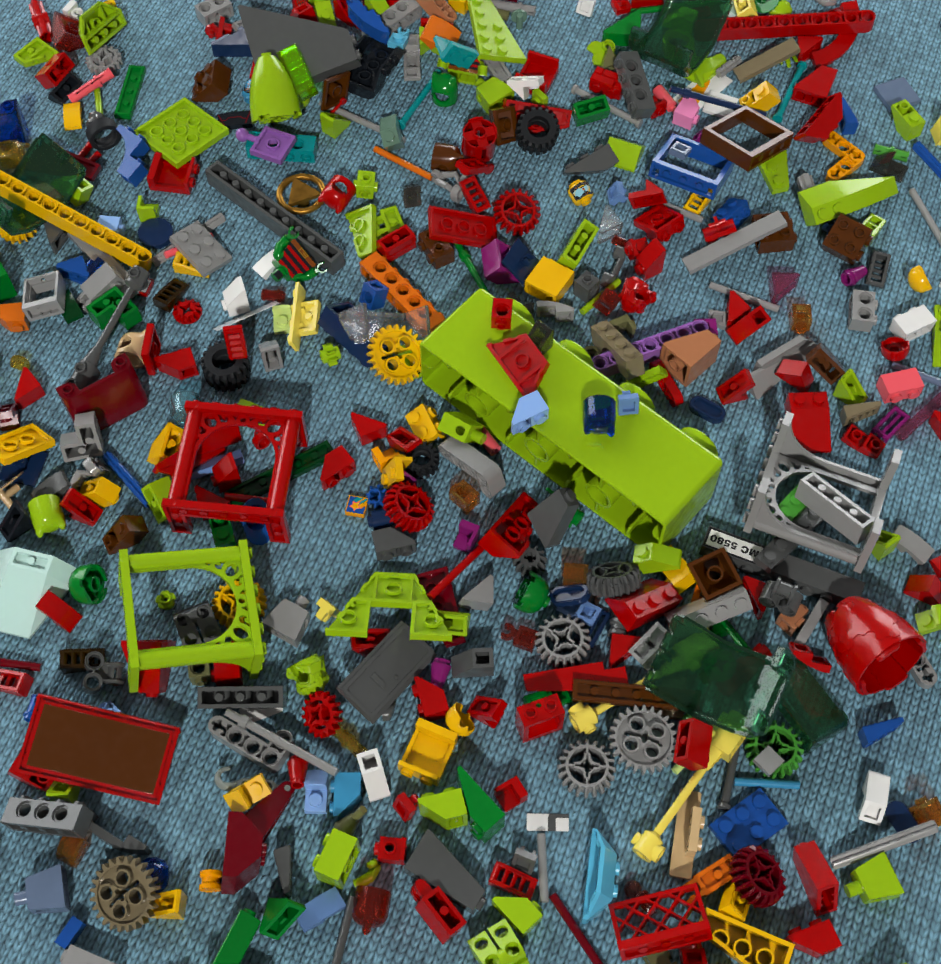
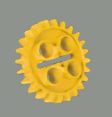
M398 324L394 325L393 328L391 325L386 326V329L382 327L379 329L380 332L374 333L375 337L369 339L372 344L367 345V348L371 350L366 353L367 356L371 357L367 363L373 364L370 370L376 369L377 372L374 376L381 375L380 381L382 382L387 379L388 385L393 381L395 386L399 385L400 382L402 385H405L407 381L409 383L414 381L413 378L419 377L418 372H421L420 343L423 340L417 341L418 334L411 335L412 329L406 331L405 325L400 329ZM400 340L405 343V348L400 345ZM383 344H385L388 347V352L383 350ZM405 351H411V353L403 354L400 357L393 356L384 360L381 358L385 356H390L393 353L400 354ZM405 358L410 361V366L405 363ZM388 362L393 365V370L388 368Z

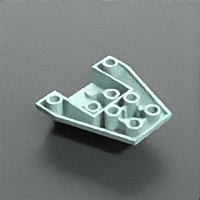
M12 547L0 550V632L31 639L48 618V616L35 608L36 604L48 590L60 599H63L69 592V578L76 567L55 556L27 549Z

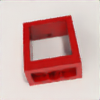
M555 693L516 707L515 725L522 743L563 728L565 711L558 694Z

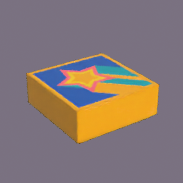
M349 495L345 515L365 518L368 498Z

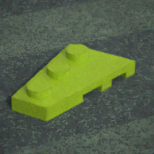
M787 150L758 166L772 195L786 192L789 189Z
M373 204L345 214L346 219L350 223V232L354 236L353 242L357 255L361 259H365L376 251V206Z

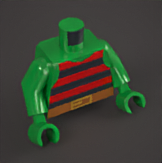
M294 226L289 227L288 234H285L275 244L272 264L276 270L271 273V277L276 282H279L283 277L288 282L291 280L294 282H304L314 278L319 272L325 273L328 268L325 270L320 269V265L325 263L324 261L320 262L317 268H315L316 264L295 240L299 236V231L296 234L290 233Z

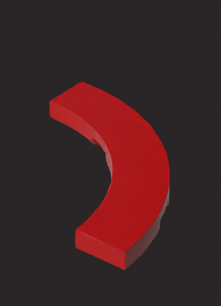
M857 0L842 2L840 4L841 11L859 10ZM857 33L839 34L825 48L811 52L810 58L814 68L817 69L821 65H830L842 57L853 44Z

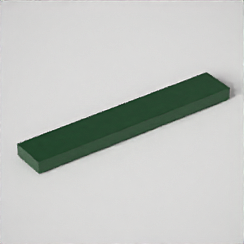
M328 440L294 456L290 481L323 465L325 455L333 450ZM274 467L225 492L252 496H262L268 493ZM230 501L232 505L245 504L244 502Z

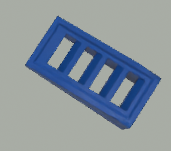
M842 97L843 118L839 122L841 134H855L859 125L858 120L844 97Z
M903 717L863 726L857 733L863 749L898 729L904 722Z

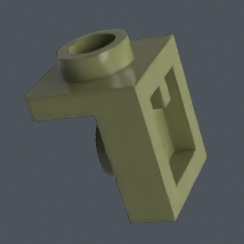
M628 314L608 321L621 334L626 331L630 339L634 338L637 327L634 320H631Z

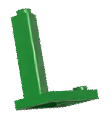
M248 908L240 909L212 964L241 963L261 923L259 919L255 918L256 913Z

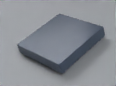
M904 77L876 85L873 89L889 113H892L891 105L906 99L911 106L919 104L921 100Z

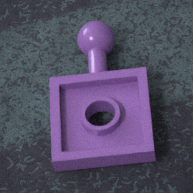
M268 126L263 128L259 136L249 134L245 128H239L236 131L238 141L245 142L248 140L254 142L249 150L250 155L282 165L297 141L295 135Z

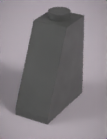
M571 488L558 489L527 513L545 548L555 547L560 544L580 505L576 499V494Z

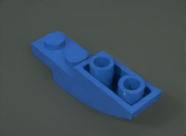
M346 0L348 17L371 38L387 44L390 30L383 24L380 15H377L373 9L368 11L367 7L363 6L360 0Z

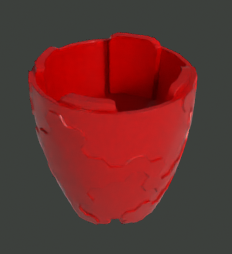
M849 596L837 604L836 611L831 610L827 614L824 625L832 652L849 682L861 695L874 694L882 690L895 688L907 679L908 672L927 650L926 640L911 624L895 612L869 599Z

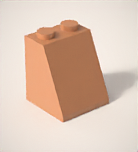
M707 329L666 341L662 345L660 360L669 374L683 386L687 387L716 362L721 340L716 334L711 333Z

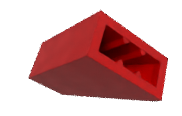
M821 65L795 85L791 100L819 108L830 94L838 69Z
M815 840L793 846V862L815 916L836 911L839 882Z

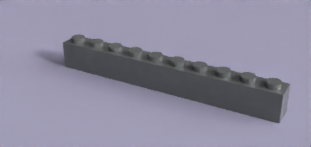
M215 161L205 169L209 185L281 238L288 234L289 227L294 226L290 233L296 234L299 231V236L295 240L316 264L324 261L325 263L321 264L320 267L324 270L328 268V273L334 275L345 266L344 252L220 161Z

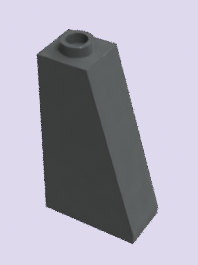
M427 829L405 864L404 872L416 880L419 878L425 880L432 889L439 886L450 901L474 915L476 910L481 911L487 900L484 898L485 890L435 834Z

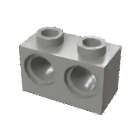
M205 0L194 5L196 16L205 27L211 23L218 24L220 16L225 17V20L234 16L230 0Z
M853 289L849 299L848 330L870 332L872 326L876 325L877 315H875V311L878 306V300H875L876 292Z
M657 621L628 652L649 671L677 641Z

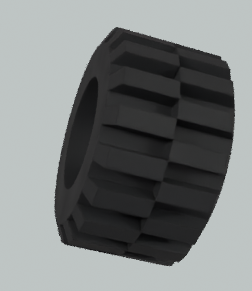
M532 107L530 111L527 109L524 114H521L515 130V139L519 141V147L523 146L522 150L524 152L528 150L531 155L533 152L536 155H540L541 152L545 154L547 150L550 151L555 145L560 125H557L558 119H554L555 114L553 112L550 114L548 109L544 111L542 107H538V109ZM539 125L545 129L547 135L541 138L534 137L528 131V127Z
M225 340L222 343L215 342L214 346L210 345L207 347L208 351L203 352L201 367L205 380L211 388L214 387L217 391L222 389V392H227V390L231 392L234 391V388H241V384L247 383V378H250L251 372L248 357L230 360ZM226 363L234 364L232 367L228 369H218L221 365Z

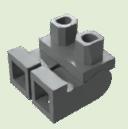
M208 600L172 614L182 645L203 643L197 630L198 626L205 643L222 635Z

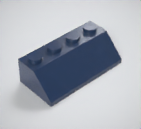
M349 301L326 305L317 324L326 333L330 334L338 344L346 348L349 354L355 356L363 366L367 368L372 367V363H367L371 359L370 356L366 355V353L371 351L367 348V345L372 344L369 339L375 337L374 333L380 332V328ZM383 344V350L388 352V347L385 344Z

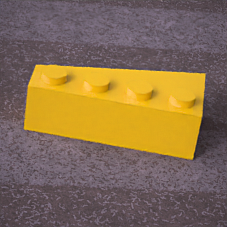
M705 907L713 937L712 940L708 941L739 964H789L795 944Z

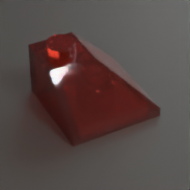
M55 11L50 34L54 47L67 52L84 48L85 46L78 33L79 20Z

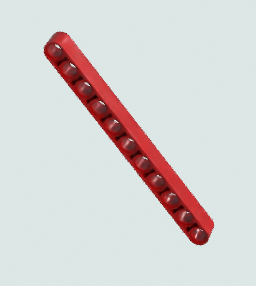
M872 10L700 19L695 23L694 39L699 42L867 33L873 29L876 14Z

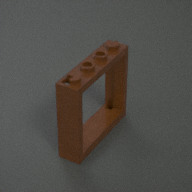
M745 105L716 120L714 123L705 126L701 132L700 143L749 172L790 148L794 133ZM743 122L772 140L749 152L721 134Z

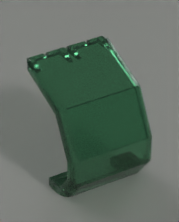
M665 0L657 21L649 31L636 26L631 28L628 41L632 51H638L640 59L681 77H688L697 71L714 48L733 6L731 4L732 0Z
M41 133L39 137L35 138L14 172L10 175L67 205L86 176L87 168L68 152L64 151L62 147L46 134ZM0 196V227L9 235L30 233L47 222Z
M674 614L668 626L670 633L668 631L665 632L659 646L662 651L657 650L650 665L653 671L649 669L642 684L645 685V690L687 715L735 735L750 739L766 735L796 667L794 655L785 647L778 646L774 657L766 656L726 641L685 615L678 616Z

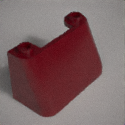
M126 353L112 360L111 367L114 373L81 390L74 383H65L55 388L73 423L75 414L95 411L101 431L147 406L149 399Z

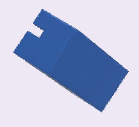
M72 916L54 942L62 948L68 949L70 944L74 945L87 925Z

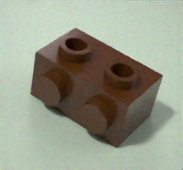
M429 229L418 234V248L421 252L425 253L428 263L432 264L435 269L455 261L454 249L449 242L429 239Z

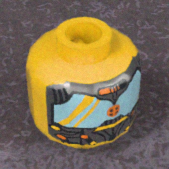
M578 179L569 185L568 195L574 205H582L584 207L591 203L593 191L588 182Z

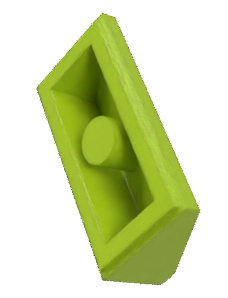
M438 610L437 613L443 618L444 625L449 633L456 636H468L471 613Z

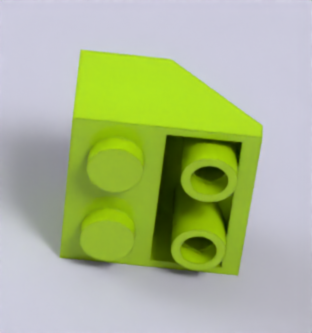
M449 787L444 789L442 793L434 794V792H428L421 795V798H417L420 815L443 829L450 830L468 825V814L461 788Z

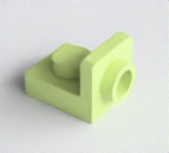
M283 304L272 306L274 335L289 334V320L292 316L291 306Z

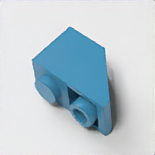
M338 772L335 780H331L330 792L334 793V801H330L329 812L330 815H333L335 822L344 818L362 800L363 778L361 772Z

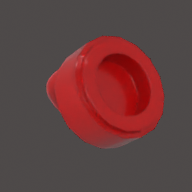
M255 430L252 444L258 450L267 448L271 444L270 440L263 433Z

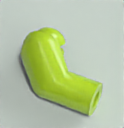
M377 859L369 860L366 863L369 870L353 880L357 890L375 881L381 871V864H378Z

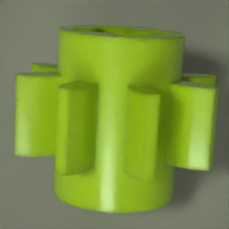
M331 342L322 345L323 349L319 351L322 363H327L329 367L338 365L337 360L341 359L338 346H333Z

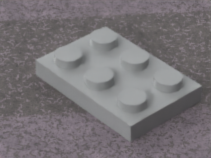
M198 220L169 238V241L204 278L232 261V256Z

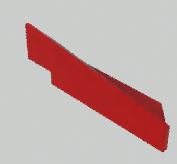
M239 426L227 427L210 435L200 446L193 469L224 453L226 450L224 447L240 442L242 438ZM178 451L156 464L153 472L155 474L159 472L168 474L172 478Z
M603 661L523 674L526 691H572L573 679L629 684L625 666L604 670Z

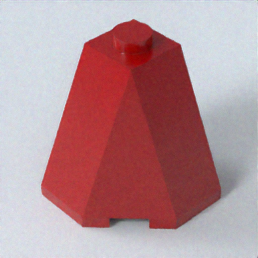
M121 640V647L128 663L127 640ZM137 640L138 650L176 646V641ZM171 667L140 670L138 693H146V697H159L160 693L166 692Z

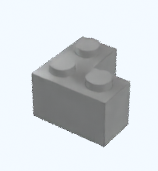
M95 411L75 414V432L61 434L60 449L64 462L86 459L89 456L97 457L104 455V441Z

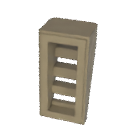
M881 401L844 405L839 414L842 427L877 414L882 405Z

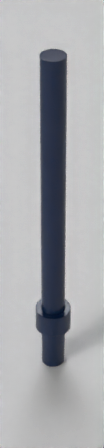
M671 85L669 92L679 94L683 98H693L732 110H737L744 106L694 92L687 87L680 88ZM752 108L764 116L767 114L765 111Z

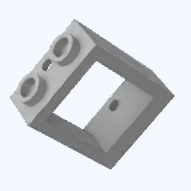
M59 270L24 279L22 311L30 322L65 313L66 282ZM55 289L54 296L36 300V294Z

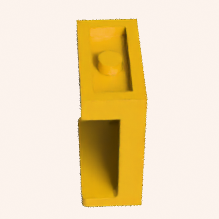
M419 717L402 759L398 761V770L406 777L412 778L414 776L419 778L420 782L427 786H432V784L438 786L458 742V733Z

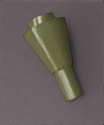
M361 805L354 813L336 821L334 828L353 836L360 819L367 812L366 807Z

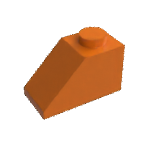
M22 302L0 304V324L10 332L30 330V321L22 311Z

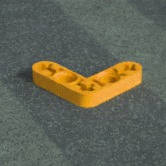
M832 131L829 134L830 137L822 142V144L840 157L841 160L827 171L826 182L844 180L858 169L865 159V154L837 132ZM839 147H845L847 150L842 151ZM846 165L849 169H843L841 166Z

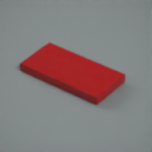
M431 205L428 207L429 239L483 248L497 238L496 218Z

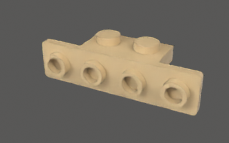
M692 791L676 814L669 867L670 877L690 880L692 877L694 856L702 848L703 838L699 837L700 829L704 828L705 816L702 815V808H700L701 792Z

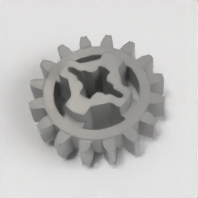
M107 45L103 48L100 47L92 55L86 57L88 69L91 73H95L96 76L108 67L111 72L117 73L116 69H121L120 65L123 64L121 53L118 49H114L113 46L107 48Z

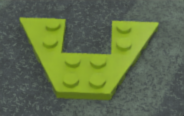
M374 572L370 576L369 581L365 582L360 588L361 591L356 597H352L345 605V609L337 614L336 620L329 628H325V636L367 638L371 607L412 609L410 640L452 642V633H449L443 618L438 615L437 608L432 600H429L426 590L419 583L415 573Z

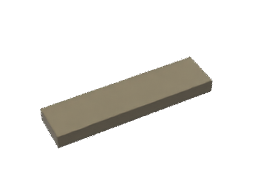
M792 37L733 68V73L741 84L800 53V47Z

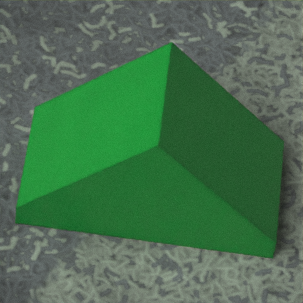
M268 898L259 929L260 934L278 940L305 911V905L288 898Z

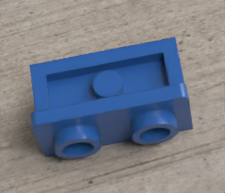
M728 199L710 217L711 223L714 222V216H717L718 220L733 218L737 229L751 215L747 200Z

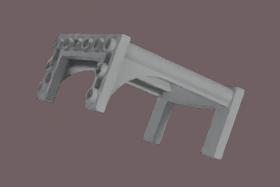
M786 411L784 419L780 418L776 429H779V432L775 431L771 440L774 445L770 444L766 455L770 457H765L761 467L765 471L760 470L757 478L760 484L756 483L753 489L752 496H755V498L751 497L747 509L750 512L745 511L742 522L745 523L743 531L751 533L752 528L846 561L854 564L853 571L861 574L881 534L884 520L879 518L886 491L900 464L903 451L895 448L881 479L825 460L807 451L797 441L793 433L792 419L794 413ZM778 464H784L789 471L781 470ZM815 472L822 478L874 495L869 514L875 520L866 539L861 542L860 548L804 529L790 521L777 504L776 489L778 485L788 477Z

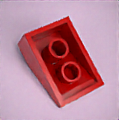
M827 392L788 393L784 409L785 414L786 411L794 413L792 429L797 441L810 453H831L830 409Z

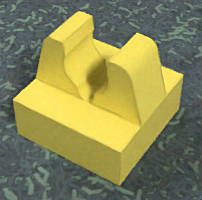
M322 597L316 603L320 609L315 616L325 623L331 616L337 618V614L341 612Z

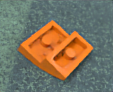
M431 15L419 39L432 50L436 47L433 40L435 35L458 42L461 32L442 18Z

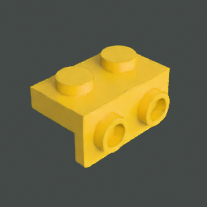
M422 403L405 415L414 435L422 439L423 442H427V445L438 437L442 439L447 437L445 433L437 429L440 421H438L436 417L437 412L432 406L429 407Z
M404 454L396 455L382 469L381 484L384 486V489H389L392 485L404 480V470L413 462V457H406Z

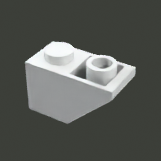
M375 748L356 754L369 801L374 802L391 796L378 749Z

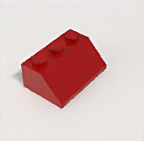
M650 578L641 582L640 588L634 593L623 595L622 597H608L604 600L627 632L663 617V613L675 609L683 598L670 582Z

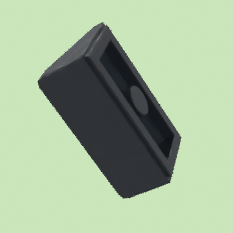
M69 72L51 91L48 99L63 106L69 100L67 95L78 89L83 83Z

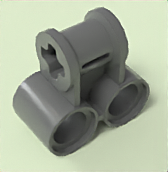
M778 577L776 582L769 580L765 583L758 601L768 608L777 607L779 612L785 616L794 617L803 596L796 591L798 585L795 584L793 586Z
M97 651L87 654L84 667L89 673L84 677L82 684L86 693L96 694L100 691L102 684L110 686L124 685L122 675L125 663L104 662L103 655ZM91 658H97L100 661V665L91 667L88 661ZM91 678L96 679L99 685L96 688H89L86 684L87 680Z

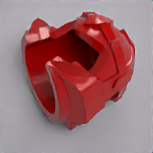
M626 277L623 289L618 294V299L624 312L643 313L647 305L656 301V292L647 289L649 285L638 277Z

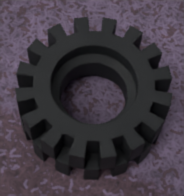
M423 442V445L417 446L409 453H404L406 457H413V462L406 468V471L410 475L413 474V477L416 479L417 476H420V479H423V476H426V479L430 478V474L433 476L435 471L438 470L439 454L432 444L427 446V442ZM418 456H426L429 462L425 465H417L414 460Z

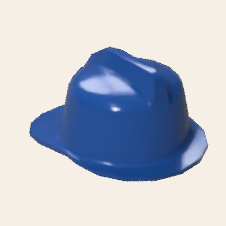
M252 498L243 506L266 508V503L260 498ZM239 522L244 529L247 539L252 544L264 545L270 540L265 524Z

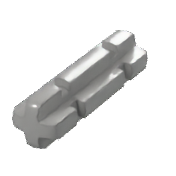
M734 56L715 71L717 77L722 78L731 72L733 68L739 66L742 63L741 56Z

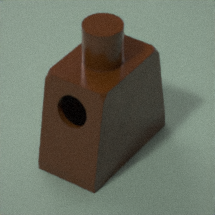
M819 343L806 355V361L830 385L845 374L839 360L822 343ZM832 367H835L832 372H829Z

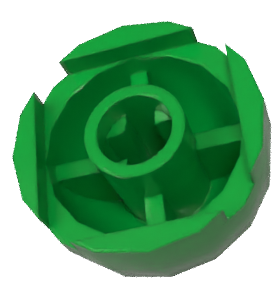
M87 564L77 567L71 573L68 582L71 596L75 601L86 605L101 603L107 594V588L104 589V581H107L106 573L98 564Z
M531 571L529 574L532 576L529 579L525 578L515 595V598L518 599L517 604L513 603V608L524 613H535L542 607L546 608L551 599L548 596L549 586L546 580Z

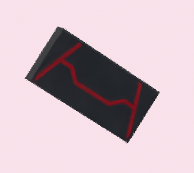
M250 111L217 114L218 121L229 128V130L253 127Z

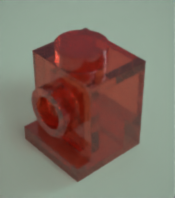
M606 288L600 293L592 306L607 316L615 309L621 298L614 290Z

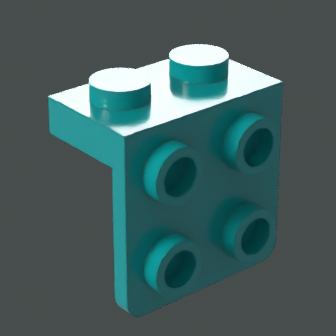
M437 35L433 38L440 58L445 63L469 69L479 56L478 51Z

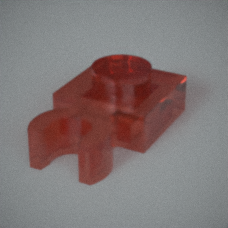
M505 623V629L511 632L509 634L501 632V638L505 641L514 640L513 646L532 653L535 647V640L538 639V636L535 634L539 631L522 625L517 630L512 624Z

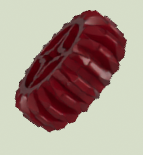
M749 845L741 848L731 857L732 861L729 864L731 868L729 874L733 877L731 883L735 884V891H739L740 899H746L747 905L752 904L754 908H767L776 904L784 896L783 891L786 889V886L783 884L786 879L782 876L784 870L780 869V862H776L774 859L775 855H769L768 849H762L761 846Z

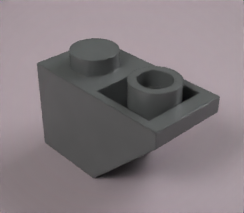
M392 527L371 531L377 561H388L393 559V557L409 556L416 552L415 540Z
M493 647L472 648L452 656V678L494 676Z

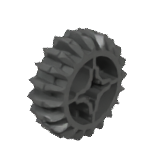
M621 560L618 562L599 563L598 566H593L592 569H589L586 574V585L590 593L599 598L605 597L606 599L608 597H622L623 595L634 593L640 588L642 580L638 566L628 561L622 562Z

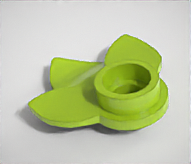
M612 40L593 41L587 46L586 49L593 53L592 63L595 66H601L609 46L613 53L615 52L616 47Z

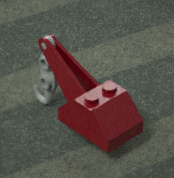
M229 766L218 769L214 776L216 786L224 791H231L251 779L242 778L233 782L222 781L221 775L223 772L230 770ZM266 779L272 790L271 794L264 797L246 814L236 811L228 812L221 894H236L259 874L260 866H264L267 849L265 841L294 796L295 789L291 787L290 781H284L277 785L273 780Z

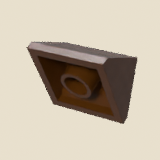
M515 105L488 109L490 122H494L497 127L496 145L499 146L516 141L517 119Z

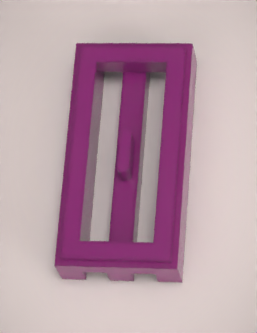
M895 405L872 428L871 433H876L879 439L883 438V442L887 443L909 421L910 416ZM897 412L898 415L881 431L879 428ZM901 417H904L888 435L885 434Z

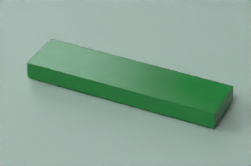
M129 65L114 112L115 119L132 120L146 74L145 66Z

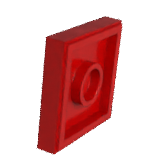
M147 323L141 357L148 375H155L157 365L154 357L160 355L161 342L155 325Z

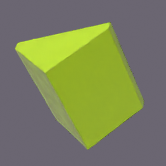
M610 136L608 143L619 160L614 167L634 173L646 146Z

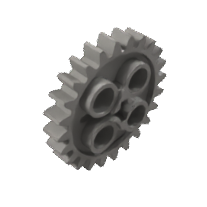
M634 705L633 712L626 708L625 715L620 712L618 715L619 720H613L614 726H611L609 732L612 734L608 737V740L613 742L609 745V749H615L612 754L613 757H620L618 764L626 763L625 770L631 766L633 767V774L636 773L637 769H640L642 776H644L646 770L649 771L650 775H653L655 768L660 773L663 769L662 765L667 768L670 764L668 760L673 761L674 755L672 753H674V745H676V738L673 737L677 735L678 731L671 730L675 724L667 723L669 716L661 717L662 710L656 714L654 713V706L651 707L650 711H647L645 705L642 706L641 710ZM631 723L639 724L641 730L633 729ZM652 730H658L662 736H654ZM641 737H644V738H645V742H646V743H643V742H642V738H641ZM625 743H632L635 746V750L627 749ZM646 750H653L656 753V757H650Z

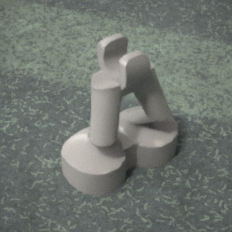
M437 169L431 172V176H433L432 182L448 190L451 201L460 203L464 195L458 182L472 175L466 176L462 174L460 177L457 171L440 172ZM446 178H455L457 184L452 186L445 180ZM471 182V183L465 185L466 188L472 186L473 183Z
M89 456L82 462L86 471L76 469L69 483L71 488L78 491L87 476L101 477L109 472V470L97 457L92 458Z

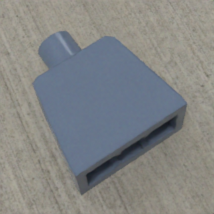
M61 864L25 878L26 890L14 893L15 905L27 904L28 910L33 914L71 911L67 870Z

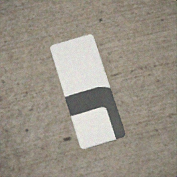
M527 813V831L568 832L569 815Z

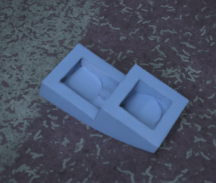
M587 601L580 605L557 607L556 614L562 613L565 618L570 614L571 620L578 617V623L584 622L585 625L593 627L602 608Z
M333 887L304 904L306 909L296 920L303 932L306 933L324 923L325 919L344 910L346 904L337 888Z

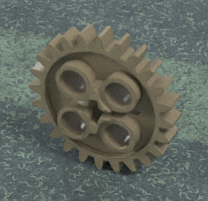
M122 855L109 859V863L101 865L103 870L95 872L99 878L92 879V882L96 885L95 888L90 889L91 892L95 893V896L90 898V901H96V905L92 910H99L96 918L104 917L102 925L110 923V930L117 928L118 932L125 930L130 932L134 929H139L142 925L149 923L148 918L155 916L151 909L159 908V905L154 902L156 899L161 898L160 895L155 894V891L161 888V886L154 885L158 877L152 878L151 874L154 869L146 870L148 862L140 864V857L133 859L132 855L125 857ZM126 873L128 875V881L125 878ZM138 891L141 894V900L138 897Z

